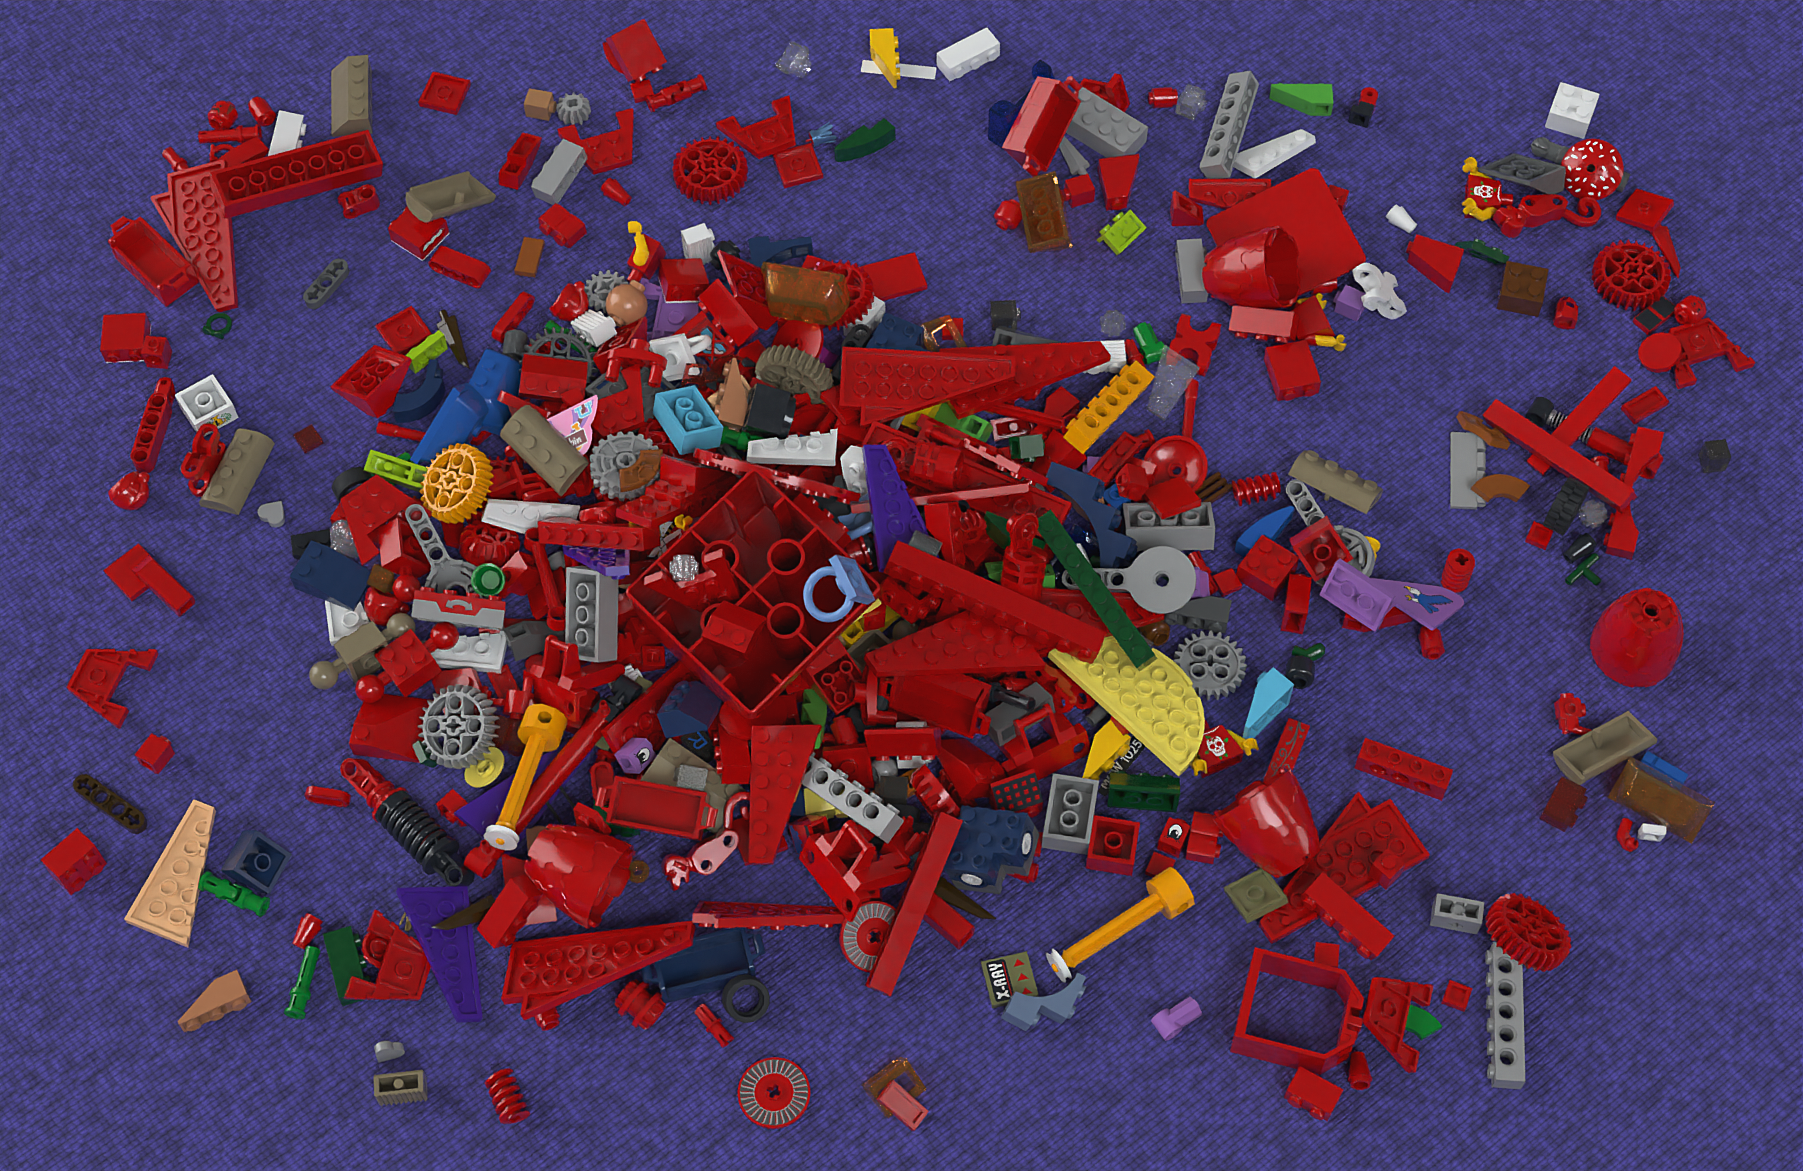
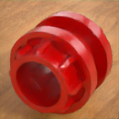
M634 979L620 992L614 1004L619 1008L617 1013L621 1017L629 1013L635 1018L631 1023L633 1027L638 1028L640 1026L646 1030L664 1012L666 1003L661 1000L662 994L659 992L652 996L646 991L649 987L648 983H644V981L640 983L637 979Z

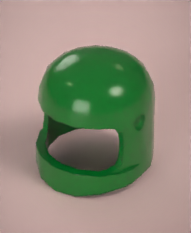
M492 563L478 566L471 576V585L474 591L486 597L499 594L506 584L504 571Z

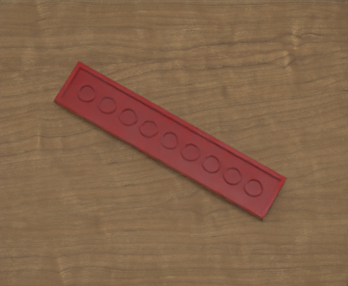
M874 420L860 447L863 448L864 445H881L886 439L891 437H902L911 445L916 446L919 439ZM894 451L892 453L893 461L900 459L901 451ZM964 458L961 476L955 489L1019 481ZM908 471L898 472L902 481L925 491L938 492L950 490L934 486L931 482L926 484L922 483V480L919 479L911 480ZM1030 485L1029 491L1025 493L965 500L968 502L970 510H977L982 515H985L986 511L1008 520L1014 514L1020 515L1026 512L1034 513L1039 518L1051 509L1062 526L1072 507L1071 502ZM1037 530L1035 537L1044 540V538Z

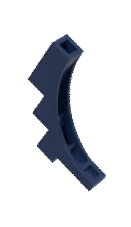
M769 236L748 239L750 259L744 261L766 269L769 264L776 263L779 265L792 258L813 255L811 236L778 240L776 242H770ZM723 283V285L734 297L729 283ZM721 329L722 335L726 337V333Z
M1051 462L1046 475L1049 478L1047 485L1073 498L1090 519L1098 539L1100 568L1121 569V559L1129 562L1131 558H1134L1138 546L1136 545L1137 541L1133 538L1114 532V529L1118 528L1121 522V512L1114 507L1098 502V499H1101L1104 495L1105 482L1091 475Z

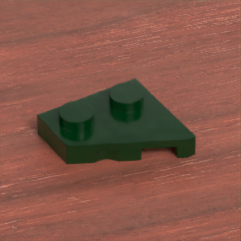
M1479 239L1456 242L1455 245L1473 254L1472 257L1495 265H1506V262L1509 260V256L1503 254V250L1496 247L1485 246L1486 242Z

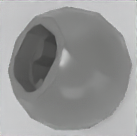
M890 758L888 761H876L874 759L872 761L874 781L880 785L888 784L897 777L898 767L893 759Z

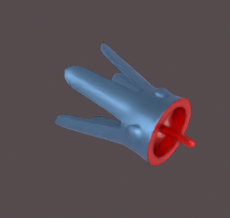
M830 122L817 130H811L809 132L810 139L806 140V142L811 141L813 147L819 146L821 143L836 142L835 139L837 137L831 135L832 131H830L832 124L829 125Z

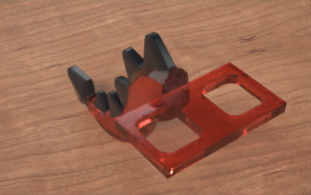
M725 355L715 359L710 371H707V364L686 363L680 388H684L686 384L691 383L698 384V390H702L703 386H707L716 391L717 383L724 384L723 369L725 363H729L732 358H736L737 364L742 363L744 367H755L756 363L748 357L743 358L735 355ZM691 367L703 368L700 375L688 374Z

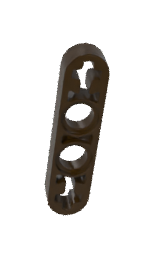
M82 774L75 778L73 788L82 799L133 834L142 833L146 829L148 822L141 811L91 776ZM88 784L89 787L92 789V792L90 793L89 790H87L84 787L81 788L80 785ZM101 793L108 795L107 799L102 803L95 801L96 797ZM122 805L125 807L123 813L119 815L113 814V809L116 806ZM129 815L134 820H139L140 823L138 825L132 824L130 819H128Z

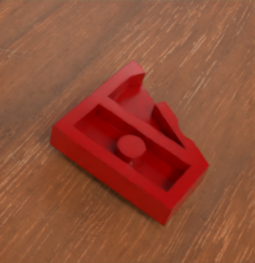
M579 802L573 809L576 826L589 828L605 835H609L612 832L598 811Z

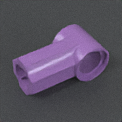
M1188 997L1170 1010L1166 1008L1157 1013L1151 1019V1022L1163 1039L1167 1041L1175 1037L1184 1026L1200 1017L1202 1011L1195 999Z

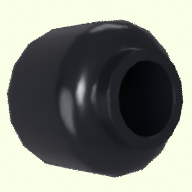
M721 240L710 252L712 259L710 263L719 271L723 269L717 254L719 250L737 258H740L739 253L741 251L731 240Z
M1294 656L1286 663L1285 677L1294 684L1293 688L1295 689L1309 687L1314 681L1315 664L1306 656Z

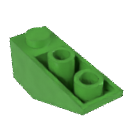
M1271 84L1269 99L1310 116H1331L1333 108L1332 84Z
M946 403L941 404L934 418L985 443L994 429L988 421L974 414L958 420Z

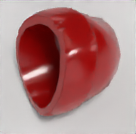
M577 281L575 284L568 283L557 300L550 306L551 314L559 320L567 322L574 321L575 318L578 319V316L584 314L589 307V298L584 291L585 284L581 281Z
M139 471L125 475L108 491L110 501L117 507L127 511L143 507L149 498L148 481L150 475L147 472L140 473Z
M603 501L593 504L580 511L579 519L581 522L616 524V508H618V503L616 501Z
M370 586L365 595L364 610L370 621H373L376 625L386 627L390 617L397 613L407 614L410 610L408 604L401 602L393 594L375 586Z

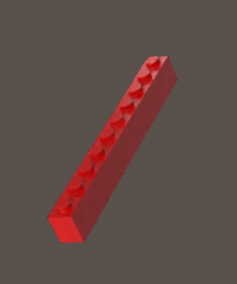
M897 540L883 573L888 574L894 579H899L914 588L922 589L935 597L951 602L955 606L965 608L978 616L990 619L998 625L1006 626L1019 634L1035 639L1039 643L1049 645L1062 653L1074 656L1082 662L1093 664L1106 635V632L899 540Z

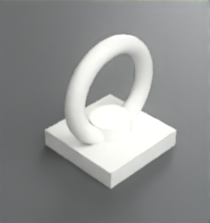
M685 333L651 340L649 342V350L668 360L666 370L663 371L662 376L667 381L693 377L700 373L693 355L708 348L712 343V339L708 335L687 339Z

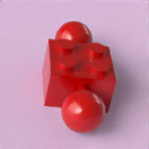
M402 511L389 520L388 524L379 528L378 535L381 567L399 575L393 583V594L401 602L409 603L414 600L415 590H420L421 584L418 578L430 572L431 565L408 523L405 513ZM424 531L421 534V539L429 540L428 533Z
M439 622L433 626L430 638L424 643L419 640L412 629L408 630L374 655L384 671L377 676L372 674L362 676L355 686L357 697L365 703H375L382 698L385 686L392 681L404 697L410 695L442 672L431 653L437 649L449 650L453 648L459 640L457 627L449 622Z

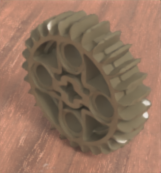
M783 345L768 347L759 357L755 367L757 379L777 389L791 392L790 397L808 392L811 404L824 403L820 398L821 392L833 387V375L830 373L829 368H825V363H820L819 358L815 359L812 357V354L805 353V350L800 351L797 347L793 349L790 345L786 348Z

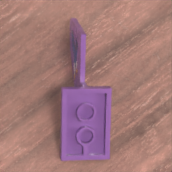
M1340 558L1335 562L1319 594L1374 632L1379 629L1384 617L1394 606L1433 631L1464 605L1463 598L1449 589L1433 585L1369 578Z

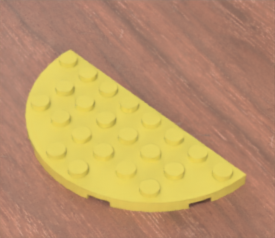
M1114 636L1104 638L1099 654L1093 664L1082 662L1078 658L1062 653L1057 649L1049 652L1048 658L1175 774L1180 776L1189 767L1203 739L1204 710L1200 697H1197L1192 687V681L1173 660L1157 649L1152 648L1151 650L1158 659L1139 672Z

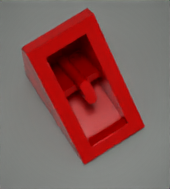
M1176 190L1172 192L1170 207L1172 226L1203 225L1202 206Z

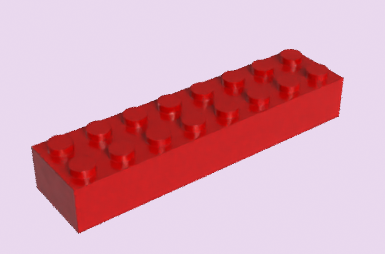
M369 130L211 171L210 186L224 219L380 177L382 176L383 162Z

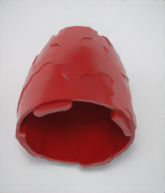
M1274 226L1245 232L1217 246L1206 254L1204 263H1207L1202 269L1205 290L1207 293L1212 294V298L1228 303L1231 306L1270 310L1292 306L1300 293L1297 263L1299 250L1293 236L1288 235L1282 227Z
M1651 588L1637 589L1619 597L1601 614L1590 637V649L1597 666L1606 676L1623 686L1646 688L1662 681L1673 670L1682 649L1684 632L1679 609L1671 597Z
M1284 765L1278 768L1279 773L1264 782L1260 780L1254 781L1235 795L1236 800L1223 810L1216 809L1213 811L1215 815L1213 821L1227 839L1234 843L1238 850L1250 861L1275 878L1289 874L1305 863L1306 856L1312 858L1321 851L1318 830L1308 805V799L1292 769H1286Z
M549 824L546 826V829L538 834L528 852V856L532 859L531 861H525L524 871L535 886L560 911L587 929L591 927L596 928L600 925L601 917L612 900L621 896L631 876L629 867L636 851H634V845L589 828Z

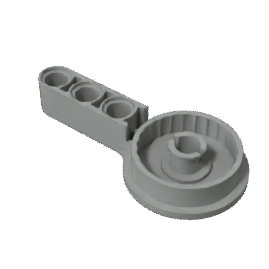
M1167 546L1153 547L1144 551L1135 559L1130 567L1125 569L1093 568L1097 575L1101 576V580L1110 592H1130L1137 604L1145 610L1156 614H1167L1181 609L1189 602L1196 587V572L1189 558L1181 551ZM1065 570L1062 574L1064 585L1069 590H1080L1077 584H1068L1070 575ZM1115 576H1123L1124 580L1121 585L1115 586L1112 584ZM1165 576L1169 578L1168 584L1163 587L1158 586L1156 581L1160 577Z

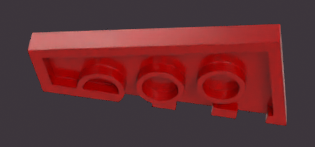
M1271 179L1188 180L1190 200L1223 209H1228L1271 188Z

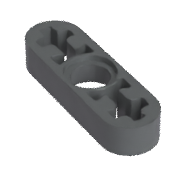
M338 258L333 260L304 292L303 298L308 308H320L347 278L350 270L344 259ZM326 280L332 281L329 287L321 286Z

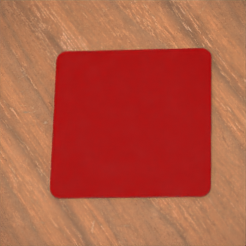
M1310 168L1210 217L1206 223L1217 246L1248 231L1252 232L1274 226L1282 227L1288 235L1293 236L1299 250V256L1297 257L1299 296L1352 271L1355 267L1366 262V256L1323 176L1316 168Z

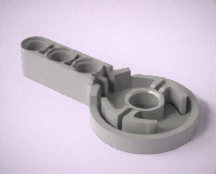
M1294 479L1287 484L1286 493L1307 527L1325 517L1302 481ZM1302 490L1300 494L1295 495L1297 491ZM1312 506L1309 511H1305L1308 507ZM1343 525L1334 526L1354 558L1348 564L1370 577L1375 565V555L1369 541L1356 530L1344 528ZM1329 574L1315 583L1320 588H1323L1326 582L1324 579L1327 580Z
M418 504L409 506L405 512L406 519L431 565V572L426 578L425 587L434 588L435 593L437 588V593H443V590H451L455 586H461L466 590V593H476L471 585L470 578L477 567L463 560L452 559L444 548L425 509ZM415 511L422 512V518L418 521L411 520V514ZM429 530L433 533L431 539H421V534L424 531ZM441 550L443 552L442 557L439 560L432 559L431 554L433 551ZM455 625L457 628L469 627V626Z

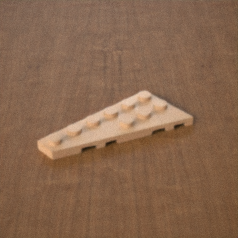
M193 799L124 918L126 923L187 948L189 947L200 892L198 889L199 881L204 872L216 813L214 807Z

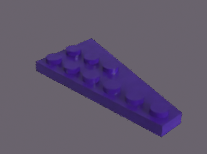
M864 445L862 453L878 571L883 572L897 540L909 544L915 530L926 535L928 533L913 499H910L906 491L907 487L904 481H901L896 471L897 467L887 446Z
M563 545V553L606 577L611 576V579L616 580L624 579L625 575H630L631 550Z
M569 740L559 745L556 750L550 751L541 757L532 783ZM592 750L587 754V756L582 760V762L576 767V769H575V770L570 774V776L565 780V782L561 785L562 787H564V786L566 785V783H567V782L569 781V779L573 776V774L577 771V769L581 766V764H582V763L584 762V760L588 757V755L592 752ZM515 774L453 814L484 838L483 835L486 832V828L495 825L499 819ZM560 789L548 800L550 804L561 791ZM546 804L520 833L517 845L525 837L526 829L532 828L547 809ZM507 850L504 853L510 855L513 850Z
M467 886L397 888L398 898L456 1022H480L482 1020V1009L472 924L451 930L432 928L437 923L470 906Z

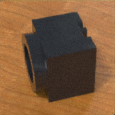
M756 383L749 390L747 398L748 408L743 427L739 431H745L750 435L764 438L777 437L779 439H786L795 413L796 398L790 397L791 392Z

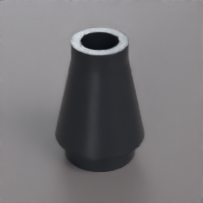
M1588 533L1580 534L1567 551L1563 553V557L1568 563L1572 564L1574 561L1594 552L1597 544Z

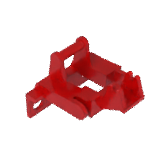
M507 446L504 449L507 457L519 456L511 446ZM515 461L512 462L510 470L507 472H503L502 468L490 471L494 477L490 479L493 485L489 486L488 489L491 493L488 494L490 499L505 500L511 491H515L518 500H523V502H540L554 498L562 499L571 494L582 497L590 495L595 479H591L589 462L567 491L560 496L537 472L521 475Z
M626 631L625 636L622 633H618L617 660L591 662L590 665L582 668L581 665L586 664L588 661L579 660L578 646L576 644L563 642L555 635H548L545 639L543 659L534 662L531 668L523 670V684L526 677H531L533 679L534 701L537 704L556 708L566 718L577 722L579 721V697L587 695L588 689L616 681L621 675L625 674V667L621 662L631 653L636 652L631 633ZM569 702H572L573 704V713H571L569 709Z
M1005 672V677H1014V675H1011V672ZM997 701L993 703L998 706L1003 702ZM1046 703L1042 706L1043 708L1020 720L1018 718L1013 720L1015 738L1001 747L996 742L994 743L1008 758L1007 761L1001 763L1007 777L1034 768L1038 781L1090 753L1091 747L1087 731L1080 723L1073 726L1063 713H1059L1056 710L1053 713L1050 705ZM1045 718L1039 724L1050 735L1051 739L1030 749L1024 728ZM1078 743H1084L1081 751L1074 752V747Z
M911 815L907 819L904 816L902 817L904 822L889 843L884 842L880 850L882 856L873 863L871 861L876 847L869 843V841L875 835L860 824L857 825L854 820L845 822L841 830L824 835L817 833L808 836L799 860L849 922H853L862 902L871 899L872 896L868 891L902 883L911 876L912 872L907 867L910 861L909 857L921 850L927 836L925 831H922L920 835L918 832L914 834L912 828L914 818ZM809 851H812L814 855L813 863L808 859ZM860 852L850 870L839 858ZM848 898L851 900L853 905L851 912L847 909L846 901Z

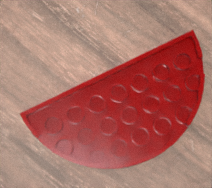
M695 448L693 454L694 457L699 458L698 462L701 464L717 467L741 476H745L751 469H758L773 484L798 490L802 493L830 499V495L838 497V502L849 505L850 501L858 502L861 493L705 449Z

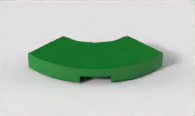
M1410 1005L1405 1030L1414 1033L1422 1041L1442 1028L1440 1022L1430 1013Z

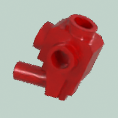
M1573 693L1560 694V699L1556 700L1554 705L1556 720L1559 722V729L1562 730V734L1574 733L1582 736L1590 732L1591 729L1579 726L1578 719L1586 715L1585 704L1581 703L1578 697L1574 698Z

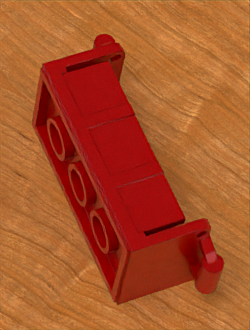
M122 216L110 225L114 236L108 239V243L115 259L165 307L199 283L192 264L141 216L135 221Z
M963 674L894 676V678H880L877 694L889 701L888 707L941 726L973 739L975 734L987 735L989 732L991 718L986 716L985 713L992 687L990 684ZM888 683L892 684L890 694L886 693Z

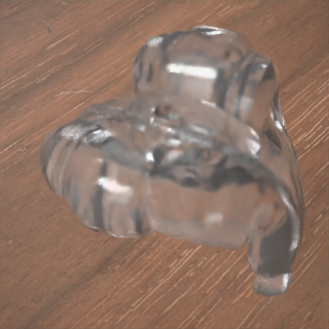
M791 41L790 45L785 49L783 57L776 62L775 66L787 75L794 74L800 78L807 76L812 65L810 60H808L809 48Z
M337 520L330 527V548L351 559L359 558L347 521Z

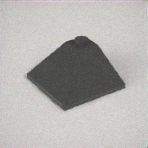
M1513 153L1479 167L1478 172L1542 194H1557L1564 191L1566 167Z

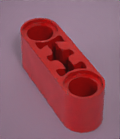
M439 246L428 262L430 268L435 272L478 289L481 288L491 273V268L486 263L445 246Z

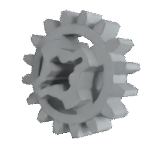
M607 270L606 274L599 271V276L591 275L592 281L586 280L587 286H585L584 291L589 298V307L594 306L595 311L601 308L603 313H606L605 304L609 292L618 285L628 284V282H625L624 276L619 277L618 272L612 275L610 270Z

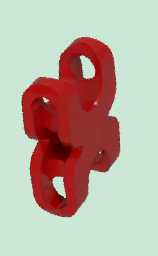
M1182 313L1176 327L1175 338L1169 346L1165 366L1175 368L1179 360L1184 358L1191 359L1197 365L1196 375L1205 377L1210 366L1212 351L1217 346L1221 324L1212 322L1207 330L1196 331L1190 325L1191 316Z
M203 424L200 426L193 439V451L186 454L181 465L183 477L190 479L188 487L191 493L197 497H202L216 468H218L227 450L225 444L219 441L220 432L214 424ZM212 431L213 434L210 439L205 440L204 435ZM199 480H203L205 483L204 486L200 489H196L195 487L197 486Z
M1051 660L1046 664L1044 670L1040 671L1041 676H1037L1035 671H1025L1027 678L1032 681V684L1037 682L1053 697L1055 710L1059 713L1070 712L1074 705L1078 709H1089L1095 704V700L1064 671L1056 669V664ZM1080 693H1084L1086 695V703L1079 695Z

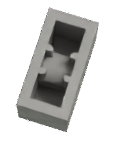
M1437 893L1432 905L1430 926L1477 934L1482 925L1485 902Z

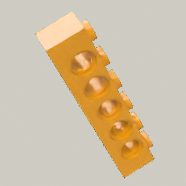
M1136 360L1131 366L1126 364L1119 372L1120 377L1115 375L1108 384L1110 387L1105 386L1099 392V398L1095 396L1087 405L1089 409L1084 407L1076 416L1078 420L1073 418L1066 426L1068 431L1063 438L1082 454L1143 393L1155 378L1153 374Z

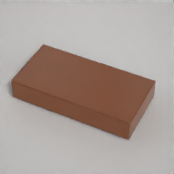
M524 237L514 270L515 275L536 277L545 246L543 239Z

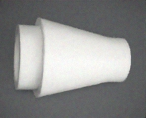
M1397 204L1386 215L1389 223L1405 230L1409 234L1417 226L1405 209Z

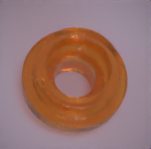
M640 860L631 862L629 867L631 876L629 880L633 883H642L647 880L650 874L648 865ZM636 870L642 871L640 875L634 874Z

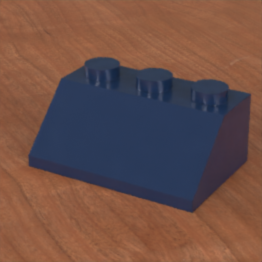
M684 680L678 682L657 713L666 739L708 730L724 702L708 687L698 681L688 682Z

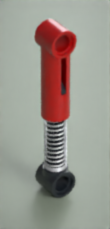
M1536 397L1525 418L1538 427L1548 424L1551 427L1554 425V428H1556L1568 416L1560 415L1561 412L1558 414L1554 410L1553 403L1547 398ZM1597 427L1594 429L1588 428L1579 437V440L1582 439V442L1586 441L1587 447L1623 464L1626 453H1631L1633 447L1628 446L1629 442ZM1659 453L1657 460L1649 465L1639 476L1645 479H1653L1663 462V456Z

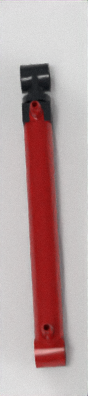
M623 674L612 686L611 693L614 696L608 695L605 699L601 698L591 709L592 714L532 783L515 827V833L518 836L603 737L601 730L625 710V703L630 705L642 694L643 687ZM482 840L480 846L473 848L466 856L464 866L482 879H485L492 873L498 859L505 850L497 849L491 846L487 840Z

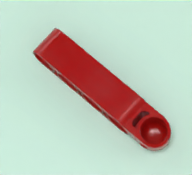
M169 377L160 378L154 393L149 397L131 451V460L136 470L140 473H150L153 471L172 415V405L176 392L173 380Z

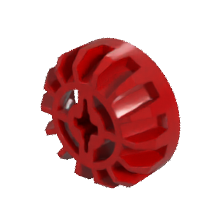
M479 520L464 527L460 536L459 552L468 563L476 567L492 563L502 568L520 549L519 535L516 531L485 522L481 523Z
M923 764L912 773L911 785L934 814L943 812L954 818L960 816V808L926 764Z

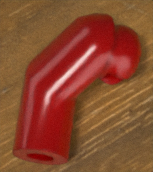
M1623 818L1616 838L1624 850L1632 852L1638 848L1639 843L1638 840H1635L1629 834L1633 822L1630 819Z

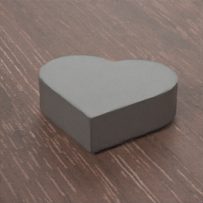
M282 501L263 504L259 507L257 513L262 521L269 522V525L274 528L284 524L285 514Z
M381 1041L374 1046L378 1063L401 1057L405 1053L401 1042Z

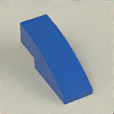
M1289 506L1279 509L1255 522L1236 541L1235 552L1245 557L1262 534L1275 542L1292 520L1295 508Z

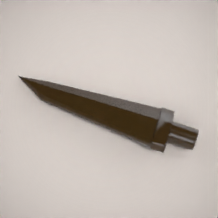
M441 310L438 313L441 321L436 324L437 328L445 335L446 342L458 363L470 369L457 318L455 315L449 317L446 310Z
M941 877L938 880L934 892L946 903L980 919H996L945 878Z
M492 894L437 923L432 928L451 930L480 922L495 902Z

